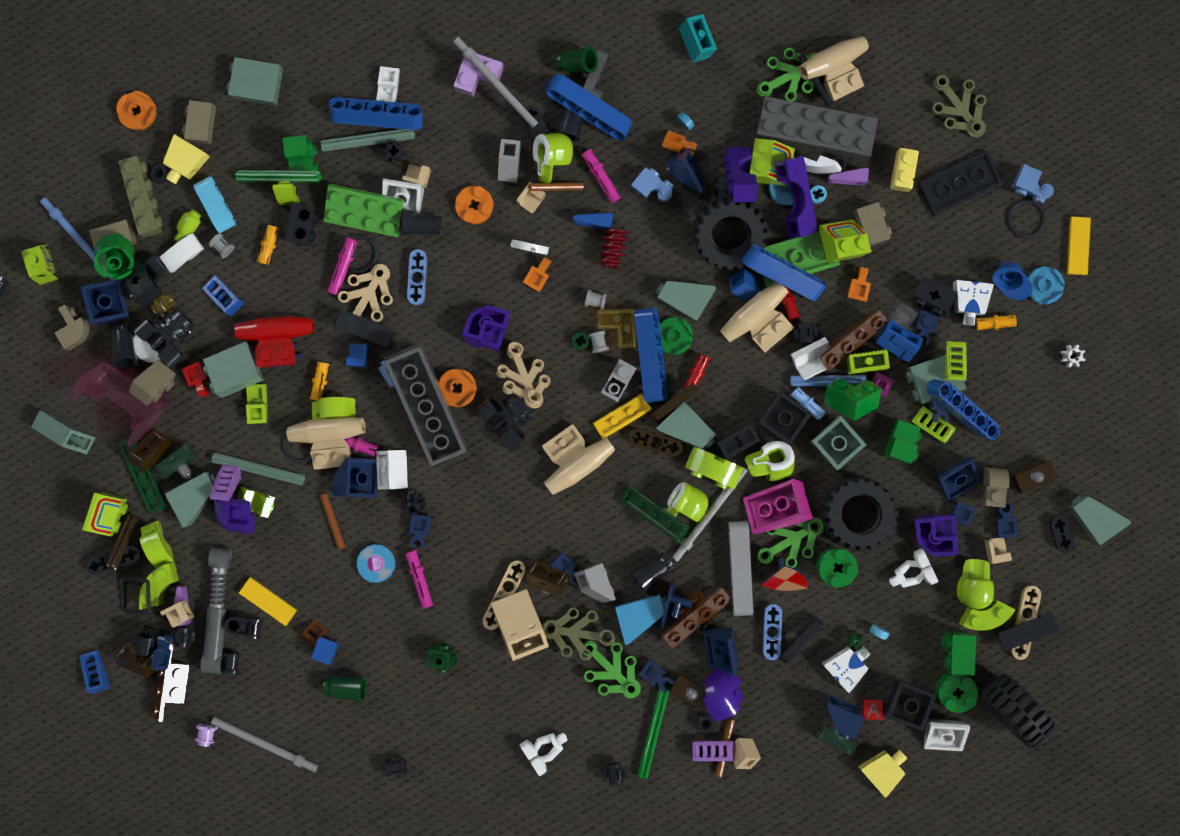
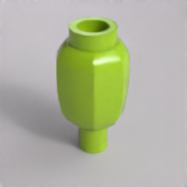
M193 209L190 212L184 213L177 224L178 234L174 239L179 242L184 237L194 233L200 224L199 218L201 214Z

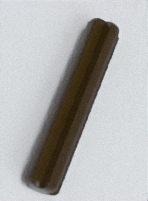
M131 514L127 516L106 563L107 567L117 569L138 522L136 516Z

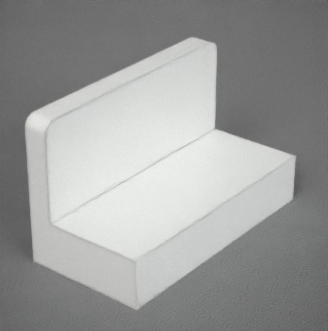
M826 337L791 354L793 364L803 380H807L827 370L819 358L820 355L830 348Z
M406 450L376 451L378 489L407 488Z

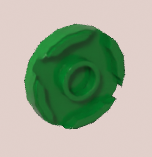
M670 317L660 323L663 352L669 355H679L691 346L693 331L686 320Z

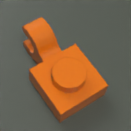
M668 130L662 146L670 151L680 153L681 150L683 151L686 148L695 150L697 144L686 141V137Z
M544 257L538 268L532 266L523 283L540 292L549 277L545 271L551 261Z
M859 268L857 280L851 279L847 298L867 302L871 283L866 282L868 268Z

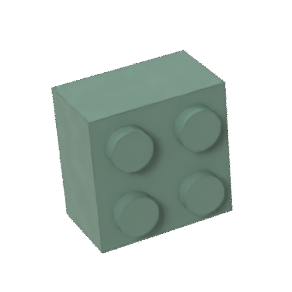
M842 416L836 417L809 441L835 471H838L866 446L864 441Z

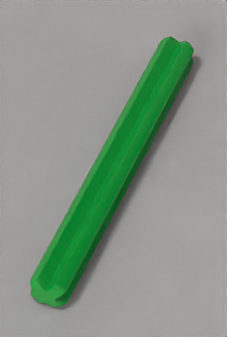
M239 170L235 173L236 181L238 182L289 181L318 183L322 179L319 171Z
M665 685V688L670 691V687ZM660 687L637 774L641 779L648 778L669 691L663 692Z

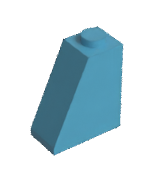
M657 594L615 606L625 645L630 644L663 616L666 605L664 597L660 598V595Z

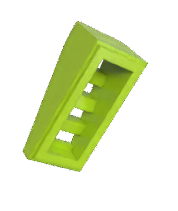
M947 341L944 380L966 381V342ZM951 347L961 348V352L951 351ZM951 355H961V359H951ZM951 363H960V367L951 366ZM951 370L960 371V374H951Z
M922 406L911 422L921 427L922 430L940 443L945 444L956 428L948 422H944L940 417H938V422L941 425L936 432L933 429L938 423L933 421L929 428L926 427L932 418L933 412ZM926 413L928 416L923 423H920L919 421ZM944 428H947L946 432L941 437L940 433Z

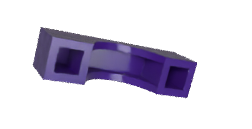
M750 147L727 148V155H723L728 195H732L733 202H757L756 175L749 174L752 161Z
M804 156L774 162L777 181L787 185L793 196L792 211L785 219L788 238L803 237L817 233V221Z

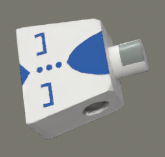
M962 280L953 282V290L958 292L954 300L955 313L964 314L963 325L974 326L975 316H982L986 313L994 284Z
M861 646L855 653L849 647H846L825 660L822 664L840 685L850 693L867 672L868 668L862 661L870 653L864 646Z

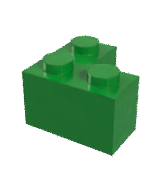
M306 135L283 138L284 155L289 162V171H319L318 164L314 163V156L317 155L316 145L312 143V140Z
M839 378L827 385L824 404L855 421L879 407L882 388L868 380L854 387Z
M896 420L883 456L904 464H912L913 461H916L919 450H917L918 445L915 443H918L922 433L919 432L921 427L902 420Z
M945 631V636L941 637V646L944 647V651L948 652V657H945L944 662L947 672L955 675H975L976 636L968 632Z

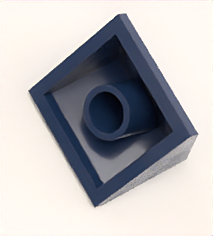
M119 279L80 287L90 325L108 324L129 316Z
M972 457L962 458L933 477L948 502L981 483Z
M733 627L703 631L709 666L733 676L737 675L739 659Z

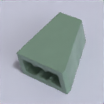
M667 281L665 285L661 283L656 291V294H658L657 300L697 322L716 287Z
M685 402L656 428L659 432L698 448H703L704 446L708 448L715 442L713 438L716 434Z
M41 410L31 428L58 445L84 454L88 453L96 438L53 414Z
M205 472L165 494L183 528L191 526L211 500L210 494L217 478L215 474Z
M1077 496L1071 501L1072 505L1068 507L1095 545H1102L1131 524L1129 519L1089 496Z

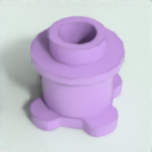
M201 723L197 725L196 728L199 730L195 741L198 742V745L210 746V743H214L213 734L218 727Z

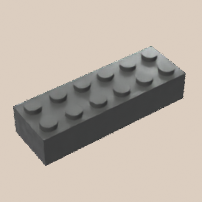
M765 96L762 102L756 138L775 140L783 144L868 160L872 153L878 118Z
M418 343L385 357L384 363L430 466L432 467L467 452L465 441L422 344Z

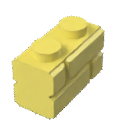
M905 148L898 149L895 156L890 189L904 192L912 190L919 151Z

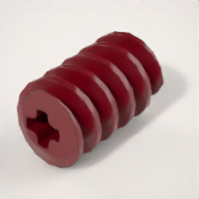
M615 228L606 229L605 233L609 236L604 237L603 240L608 244H602V248L606 251L600 252V256L603 259H599L598 263L603 267L620 271L621 269L616 264H622L618 257L624 256L620 249H626V246L621 243L628 241L627 238L623 237V234H629V232Z

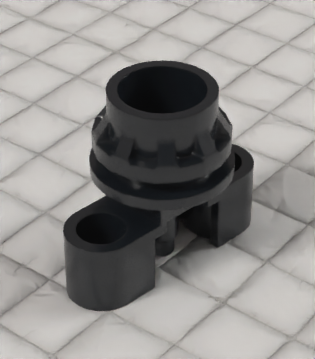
M175 308L172 312L165 313L163 315L165 319L161 317L158 319L161 325L159 328L148 318L144 317L132 329L142 341H146L151 346V349L159 354L158 357L171 369L184 357L183 353L173 343L176 340L183 343L185 341L183 337L187 338L190 335L191 328L194 326V323L178 308Z
M510 394L501 401V406L495 399L488 397L476 410L485 422L490 420L494 424L493 429L495 431L499 430L502 434L499 439L505 447L513 450L525 440V436L518 426L523 427L531 419L532 413L536 408L527 406L524 398L516 394Z

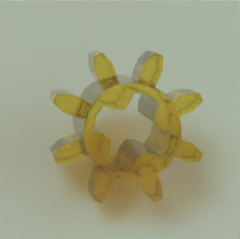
M163 293L153 301L154 305L150 307L154 314L163 317L165 313L174 310L173 306L176 305V302L169 294L165 295Z

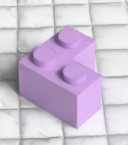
M475 54L500 80L504 69L503 63ZM464 57L454 83V89L457 92L473 97L479 79L488 83L491 82L470 60L467 61Z

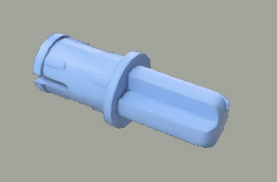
M799 387L790 395L801 406L810 411L817 420L824 416L825 411L813 401L814 398H810Z

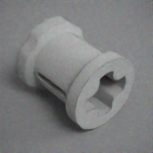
M220 233L209 242V246L214 247L223 259L235 248Z
M588 290L584 306L598 307L603 311L607 294L601 295Z
M605 331L588 334L593 345L592 353L609 350L604 339Z

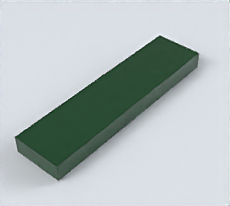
M134 437L118 444L148 513L152 514L168 507L151 467L142 472L129 462L127 454L139 444L138 438Z
M633 485L628 486L620 502L676 543H681L690 528Z

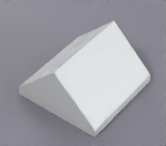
M383 179L382 195L405 199L403 209L421 212L424 188L421 184Z
M928 719L925 725L924 749L963 751L970 725L965 721Z

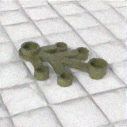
M938 75L933 80V87L937 91H943L954 107L944 106L942 103L937 102L932 106L933 114L961 116L966 123L956 122L954 118L950 117L944 121V128L946 130L957 129L967 131L968 135L973 138L982 136L986 130L985 123L981 120L986 97L984 95L975 97L973 101L975 111L972 117L969 113L971 91L975 87L974 81L969 79L962 84L963 97L961 102L950 88L949 79L945 75ZM939 79H943L945 84L940 85ZM970 83L971 89H967L965 84ZM977 98H981L983 104H979ZM935 106H940L941 111L937 112ZM947 121H951L953 126H947ZM974 125H978V126H979V130H978V131L974 130V128H973Z
M574 607L570 608L568 613L557 621L548 620L543 624L542 628L546 638L554 639L561 650L562 656L565 658H570L573 655V649L565 644L560 635L569 637L578 650L580 658L584 661L590 660L592 653L585 648L579 638L600 641L604 646H611L615 642V635L610 630H603L601 633L581 630L590 622L595 623L598 620L599 616L593 610L588 611L585 617L570 628L562 626L571 619L576 620L579 618L580 612ZM573 610L577 612V615L575 617H571V612ZM594 613L595 619L590 620V614ZM551 626L555 627V631L553 633H549V628ZM607 635L611 636L609 642H605V636ZM566 648L570 649V653L568 655L564 654V650ZM588 651L589 656L587 658H583L582 656L583 652Z

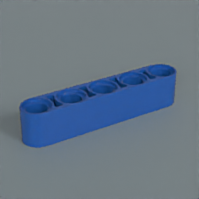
M560 74L553 76L546 91L550 98L617 140L626 139L632 125V120L567 77Z
M335 97L329 101L330 119L334 123L418 130L423 126L422 107L417 104Z
M752 244L742 259V262L749 268L815 302L827 286L818 277L755 244Z
M655 307L639 309L635 311V324L644 399L647 403L666 401L668 391L658 310Z
M937 379L929 381L927 393L974 434L991 440L999 436L1000 426L949 382Z

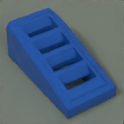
M614 213L574 215L573 223L601 230L611 229Z
M216 275L202 288L229 316H232L244 304ZM218 283L219 286L211 292L210 290ZM222 289H224V291H223V292L220 294V296L217 298L216 295H217ZM227 295H229V298L224 303H222L221 301Z
M99 650L80 655L79 658L87 693L94 694L110 689ZM95 658L94 662L86 663V660ZM94 666L97 667V669L92 670V671H89V669H88V668L94 667ZM98 674L99 677L92 679L91 675ZM100 681L99 685H93V683Z

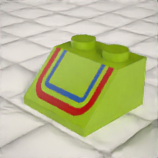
M755 138L750 174L756 175L757 183L787 186L777 181L774 162L793 158L795 149L775 140Z
M854 220L819 226L827 263L858 258L871 253L867 233Z
M107 492L94 493L82 530L115 536L116 533H119L122 522H120L121 516L126 513L128 504H126L127 499Z

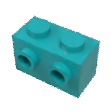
M704 15L686 18L679 27L692 63L709 59L717 50Z

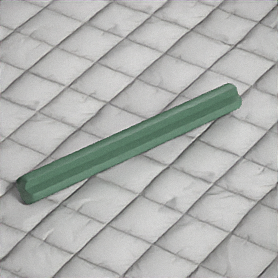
M398 129L322 140L320 144L321 150L326 152L389 143L394 140H411L415 138L414 130Z
M213 453L212 463L238 466L243 471L298 485H303L305 481V476L219 453Z

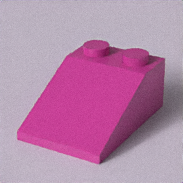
M796 479L743 498L752 534L796 525L813 518L804 484Z

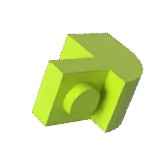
M327 397L312 402V420L335 417L356 418L354 398Z
M240 487L237 499L251 501V511L268 518L269 514L273 511L275 497L250 488Z
M157 520L141 527L142 537L139 538L140 543L151 564L157 569L162 565L173 562L172 550L164 539L160 522Z

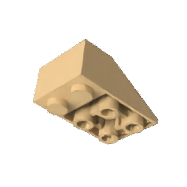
M527 589L491 602L508 654L513 661L549 647Z

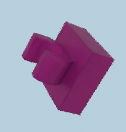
M875 372L871 382L882 388L881 396L886 397L894 380L879 372Z

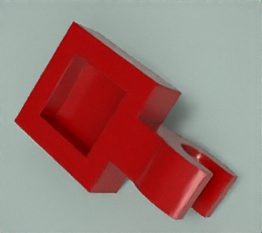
M199 361L183 368L182 371L189 387L195 386L199 396L205 397L209 395L204 381L209 379L204 372L202 363Z

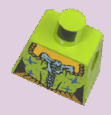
M40 245L21 251L28 275L32 280L42 285L58 279L48 245Z

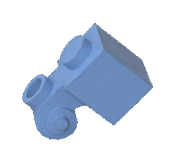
M1026 164L1019 168L1011 187L1015 190L1016 194L1024 197L1026 195L1033 197L1032 200L1038 204H1043L1054 192L1050 184H1044L1040 187L1038 180L1042 172Z
M645 167L632 183L631 188L645 200L652 192L656 191L658 192L657 197L659 201L668 202L671 199L674 186L667 180L663 182L659 178L660 175L654 169L650 168L649 170Z

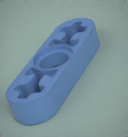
M420 249L412 251L409 257L407 299L413 305H420L425 300L427 255ZM418 253H420L421 257H424L423 260H420L419 264L420 267H423V270L418 268L412 269V266H417V262L413 260V257H417ZM416 272H420L423 275V279L419 283H415L412 280V275ZM411 285L422 286V289L418 288V294L421 295V298H418L417 302H414V299L411 298V295L415 294V288H411Z
M769 604L764 609L763 655L768 660H776L781 653L782 610L776 604ZM772 607H775V610L778 611V614L774 616V621H778V624H767V620L771 621V615L768 614V611H771ZM771 626L776 627L778 630L775 637L767 635V629ZM767 639L770 641L778 640L777 644L773 643V648L777 650L776 653H773V656L766 652L767 649H770V642L766 643Z

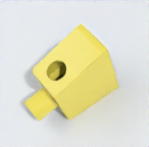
M174 134L163 164L171 168L166 179L176 184L181 175L190 180L210 156Z
M884 750L858 767L886 798L905 775L899 766L907 757L901 750L897 751L892 757Z

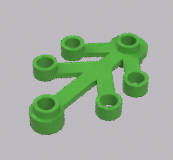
M787 48L784 51L783 57L785 60L791 61L793 59L800 62L798 56L801 54L796 53L794 49ZM786 52H792L793 56L787 57ZM811 53L809 56H806L807 59H810L816 53ZM770 57L767 61L769 69H777L787 73L769 83L766 81L761 82L757 87V94L762 98L765 96L769 97L773 89L791 80L789 90L785 94V100L794 102L797 98L796 90L801 77L799 67L779 62L776 57ZM771 60L775 61V62H776V65H775V66H771V65L769 64V61H771ZM811 79L806 80L801 87L802 92L805 94H810L814 88ZM809 85L811 90H805L804 86ZM767 86L768 91L763 92L761 87ZM793 94L794 99H788L787 95Z
M813 517L810 520L796 524L797 526L804 527L798 532L784 528L775 529L773 533L767 531L769 535L776 534L788 538L769 549H760L757 554L758 560L768 564L773 560V555L792 545L785 564L789 566L788 560L794 559L795 563L790 567H796V558L801 539L808 535L806 547L802 549V556L811 558L814 554L813 546L816 536L823 532L824 523H822L820 518ZM812 523H817L818 528L816 530L811 529ZM806 549L811 550L810 556H805L804 551ZM763 552L768 553L767 559L761 557Z
M587 640L583 643L585 648L588 645L593 647L592 657L607 670L599 672L587 670L584 674L587 682L600 679H616L621 685L608 686V684L602 683L598 687V692L603 696L608 693H623L627 698H635L639 695L641 687L639 682L635 680L634 666L636 665V658L629 655L625 658L627 679L621 674V652L623 649L621 643L614 642L611 645L613 665L597 651V645L594 641ZM619 645L620 650L617 652L614 651L613 646ZM587 651L583 652L586 656H589ZM629 658L634 659V663L632 665H629L627 663V660ZM587 673H593L594 677L588 679L586 675ZM606 686L608 690L603 693L600 691V688ZM628 686H634L635 690L633 692H629L627 690Z

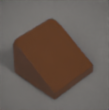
M313 619L302 632L300 638L315 649L319 637H324L328 630Z

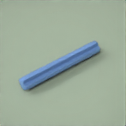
M817 375L807 380H803L801 376H791L790 385L827 386L840 378L853 386H857L866 381V376Z

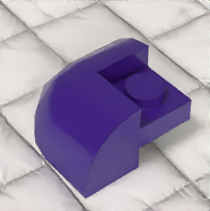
M493 306L476 309L474 312H471L462 334L463 339L474 347L481 348L482 346L499 351L508 326L510 311Z
M232 494L229 501L214 500L215 516L221 527L231 532L252 534L255 531V515L251 513V501L235 499V494Z
M928 514L915 518L917 541L924 551L934 556L958 555L959 542L956 514Z
M714 669L704 682L706 685V697L703 700L712 721L727 719L740 710L739 704L744 698L738 687L742 683L738 675L733 676Z

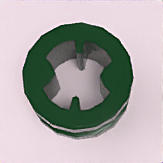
M577 333L572 338V344L576 349L584 350L589 345V338L584 333ZM583 336V340L586 339V344H582L579 347L577 346L578 343H575V339Z
M853 631L847 646H853L854 650H857L863 640V634L858 635L856 631Z

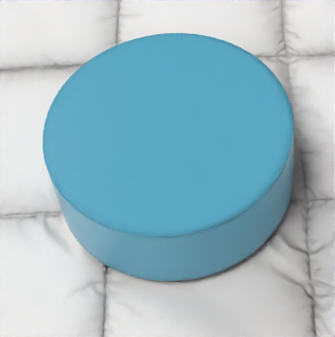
M872 624L870 628L872 634L884 640L890 634L887 630L875 624Z

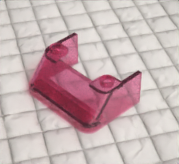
M110 356L77 380L69 400L72 402L83 393L92 399H101L106 395L134 417L130 423V428L133 432L127 443V446L130 447L148 433L168 407L170 399L162 392L161 397L156 402L152 401L146 406L129 392L133 380L140 373L133 368L126 370L113 368L110 365Z

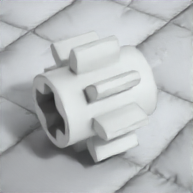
M1067 345V351L1060 352L1063 355V359L1060 361H1065L1067 368L1071 367L1072 364L1075 367H1080L1079 362L1085 361L1083 358L1085 351L1079 350V345H1075L1073 349L1071 345ZM1075 353L1076 357L1071 359L1070 356Z

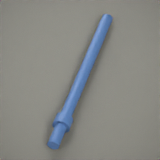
M46 197L43 198L40 203L49 212V216L54 221H57L94 261L93 248L62 216L63 213L59 208H55Z

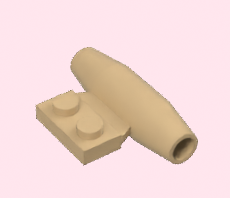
M863 36L841 41L816 53L800 65L799 74L804 80L825 75V89L832 101H835L864 86L858 68L851 62L868 50V42Z
M778 282L768 286L735 312L720 330L729 342H732L746 332L751 331L752 339L764 352H767L794 328L781 312L774 310L789 291Z
M355 417L309 420L287 427L289 442L313 443L310 452L314 470L340 467L346 458H352L350 447L344 439L365 433L364 419Z
M572 424L542 446L550 459L560 466L544 483L554 495L576 484L598 468L615 449L607 438L585 447V440Z

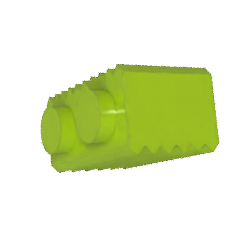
M886 349L854 353L846 357L848 374L890 368L888 351Z

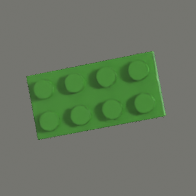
M329 184L324 222L399 237L405 199Z
M820 231L763 248L810 274L840 265L839 261L827 263ZM762 275L766 287L776 282Z

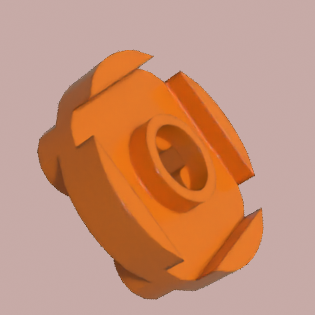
M133 91V93L125 94L117 103L116 110L120 122L131 130H145L155 120L156 105L143 92ZM140 106V114L134 116L132 109Z
M469 186L457 195L455 208L458 216L463 221L477 225L487 221L491 216L494 207L493 199L490 193L483 187ZM475 200V202L480 203V205L477 206V210H474V208H469V205H471V201Z
M449 370L443 374L439 381L442 392L450 406H466L475 397L477 391L476 381L465 370ZM455 383L457 385L462 384L461 393L453 392V385Z

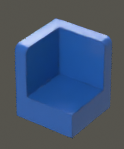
M744 268L729 277L731 292L744 301L750 300L760 292L758 278Z
M351 343L349 358L346 357V365L367 368L369 344Z
M319 637L311 659L327 665L332 664L340 641L336 640L334 642Z

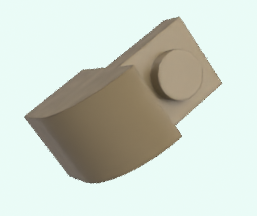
M63 305L58 309L67 326L55 332V335L62 347L70 351L85 341L89 333V324L86 318L80 317L78 319L79 314L74 307Z
M984 467L983 486H986L984 506L1005 508L1007 488L1009 489L1008 470Z

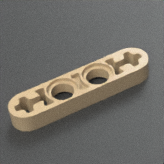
M516 560L509 565L491 602L516 592L526 571V566L522 561ZM520 564L522 573H517L515 578H519V580L516 582L513 578L507 577V575L510 574L512 576L514 572L512 566ZM511 581L514 584V589L511 592L505 591L503 588L504 582ZM491 603L483 617V625L489 630L498 627V623L489 626V621L486 620L487 617L491 618L494 613L490 612L492 608Z
M1029 585L1023 589L1015 625L1037 618L1041 600V591L1038 587ZM1032 589L1036 593V596L1031 598V603H1035L1034 606L1025 604V601L1029 602L1030 600L1027 592H1031ZM1025 608L1032 610L1030 618H1024L1023 610ZM1031 642L1021 645L1024 653H1020L1019 656L1015 649L1020 646L1010 649L1011 655L1019 660L1025 659L1029 655Z

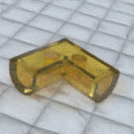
M636 309L597 310L598 330L617 329L618 348H637Z

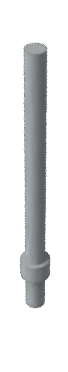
M457 37L453 43L463 52V56L467 61L470 60L530 126L534 128L538 124L534 117L475 55L476 52Z
M745 468L743 469V471H742V473H741V476H740V478H739V480H738V483L741 481V479L744 477V475L748 472L747 469H745ZM727 486L689 536L681 541V546L672 556L673 559L678 562L684 553L691 549L694 540L734 490L733 488Z
M214 717L211 724L294 762L293 765L301 768L302 766L313 772L317 771L319 765L306 760V757L300 754L295 755L219 718Z

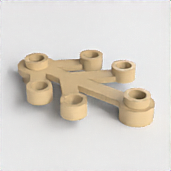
M377 264L369 273L358 276L350 275L348 283L354 287L358 286L361 282L372 281L366 288L351 292L341 291L338 299L342 303H347L351 299L362 297L353 314L361 316L370 301L372 309L371 318L375 322L382 321L383 313L380 311L375 290L379 285L382 292L381 302L386 306L392 304L393 297L389 293L386 282L390 277L388 267L383 264ZM379 270L383 271V276L381 277L377 276ZM353 277L357 278V282L355 284L351 283V279ZM342 294H347L348 298L342 300L341 296ZM386 296L390 297V302L388 303L384 302V297ZM380 313V319L376 320L374 314Z
M512 342L508 346L507 355L510 359L514 360L519 374L510 370L506 365H500L496 374L500 378L508 377L525 388L523 390L515 386L514 382L506 381L503 386V391L506 394L514 393L524 398L527 406L539 408L543 403L542 392L544 388L549 386L551 379L547 375H541L538 380V386L534 389L532 382L538 372L542 371L544 362L540 359H535L530 372L527 373L521 358L523 346L520 343Z

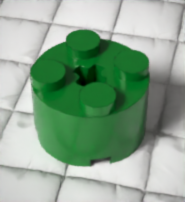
M114 233L99 239L95 244L94 251L95 270L105 278L112 277L118 280L127 277L134 266L135 250L133 244L120 233Z
M829 548L818 557L816 571L824 583L840 588L849 585L855 579L858 573L856 559L850 552L841 548ZM835 563L841 565L839 571H833Z
M947 672L937 681L935 694L937 695L936 699L943 707L951 712L963 713L976 705L978 689L970 677ZM957 688L959 689V692L955 696L953 692H955Z

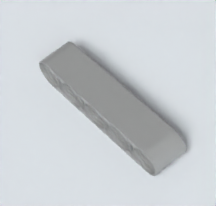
M748 521L728 522V529H730L729 548H731L730 567H732V570L730 571L731 587H733L731 589L732 606H734L732 608L733 616L753 615Z

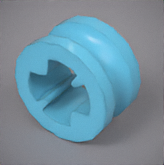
M817 185L810 190L813 203L818 204L825 200L827 191L823 186ZM813 191H822L820 194H823V197L815 199Z

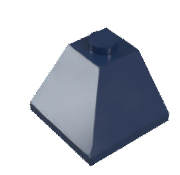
M688 148L668 158L666 170L670 176L673 175L675 180L700 193L704 191L706 179Z
M346 458L333 476L332 496L377 498V459Z
M825 693L826 706L839 735L846 739L850 737L856 739L865 719L861 707Z

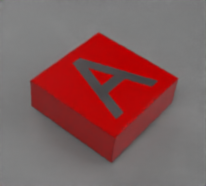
M863 699L864 720H883V700Z

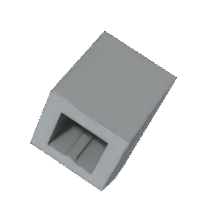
M501 139L498 181L517 183L521 152L520 141Z
M619 359L601 393L618 402L637 368Z
M602 563L574 573L580 591L601 603L615 600L613 588L609 583L607 572Z

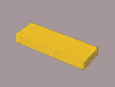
M1070 217L1067 274L1088 275L1091 218Z
M641 393L593 424L602 439H605L652 409Z
M252 577L247 580L239 594L285 626L288 625L297 612L295 607Z

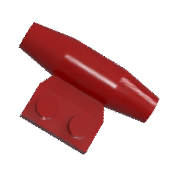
M268 317L235 324L236 339L259 341L255 348L257 368L296 365L295 346L291 339L314 333L313 318Z

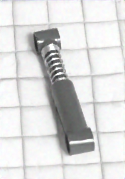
M211 548L209 552L208 563L209 567H212L213 578L211 580H213V583H211L212 589H210L212 590V594H210L212 596L210 599L211 603L209 604L210 607H207L201 673L222 674V669L224 668L223 646L226 608H224L225 603L223 600L225 597H223V594H225L224 589L226 588L224 586L226 583L224 580L227 578L225 574H227V568H230L232 561L231 549Z

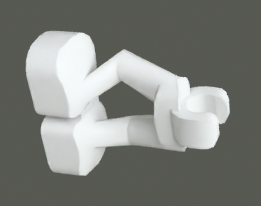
M922 548L914 551L915 561L906 560L894 571L896 576L889 579L893 587L899 584L903 588L917 585L923 579L929 585L938 582ZM910 567H919L921 569V573L916 577H904V573Z
M552 733L537 738L534 745L528 740L519 745L537 774L541 776L547 771L545 762L552 761L563 750L561 744L567 741V737L564 733L557 737ZM552 743L554 745L547 755L538 756V750L542 744Z

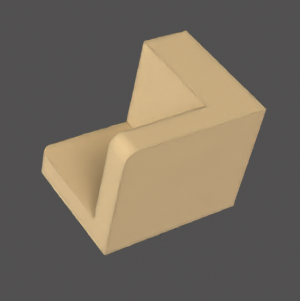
M409 164L406 175L403 176L402 180L403 182L421 184L426 189L431 169L423 165L419 167Z
M527 185L516 201L524 209L534 213L546 194L543 191H529Z
M1004 538L985 540L989 563L995 564L1012 561L1011 553L1006 551Z
M186 600L178 602L160 612L161 615L166 614L172 627H176L194 618Z
M737 738L734 742V766L736 769H751L761 759L753 739Z

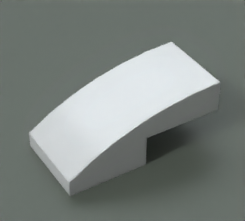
M380 66L376 101L396 102L399 68Z
M820 155L817 162L804 157L808 172L833 174L839 173L842 170L837 161Z
M192 233L160 256V259L171 273L175 272L186 261L193 259L204 248Z

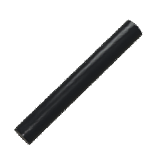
M804 53L798 56L801 64L808 60ZM818 77L811 78L825 105H831L833 101Z

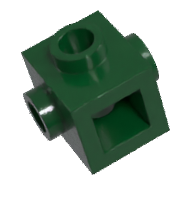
M434 643L428 648L426 667L436 669L437 672L442 673L449 671L457 663L456 647H451L447 643Z

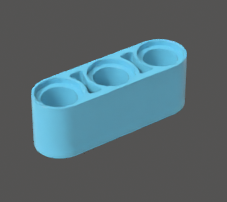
M209 176L193 186L218 233H222L237 225L235 219H232L233 215L227 204L223 202L225 200L218 187H215V181Z

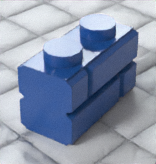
M890 319L880 331L876 343L881 349H886L895 354L898 359L909 363L920 349L923 338Z

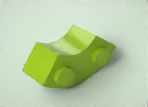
M695 446L685 468L692 471L691 475L700 479L702 475L716 481V486L726 489L727 486L735 489L744 469Z
M175 562L158 567L146 578L150 581L151 607L164 604V595L167 588L172 583L179 581ZM143 583L139 594L140 610L147 608L146 583Z
M993 599L992 603L984 609L967 607L959 625L972 630H990L1005 623L1012 616L1015 609Z

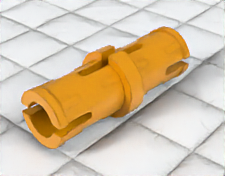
M267 225L264 239L260 243L262 246L257 262L269 265L271 254L276 247L275 241L279 228Z
M993 315V317L976 318L977 330H999V328L1016 327L1017 325L1016 315Z
M317 362L315 377L312 378L313 386L309 399L319 401L322 398L324 386L327 385L326 376L329 364Z

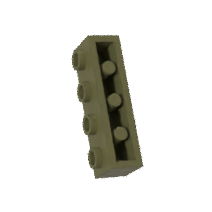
M138 156L118 161L138 235L146 238L163 233L161 228L163 226L162 219L156 210L158 208L157 201L151 192L153 186L146 173L148 171L146 162Z

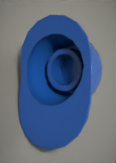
M1002 261L1001 266L993 274L994 284L1008 298L1023 300L1029 297L1033 291L1031 281L1017 263Z

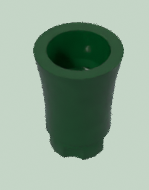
M592 46L563 51L555 55V68L558 71L594 73L598 66L597 52Z
M365 676L325 678L323 683L324 696L360 703L364 701L366 694Z

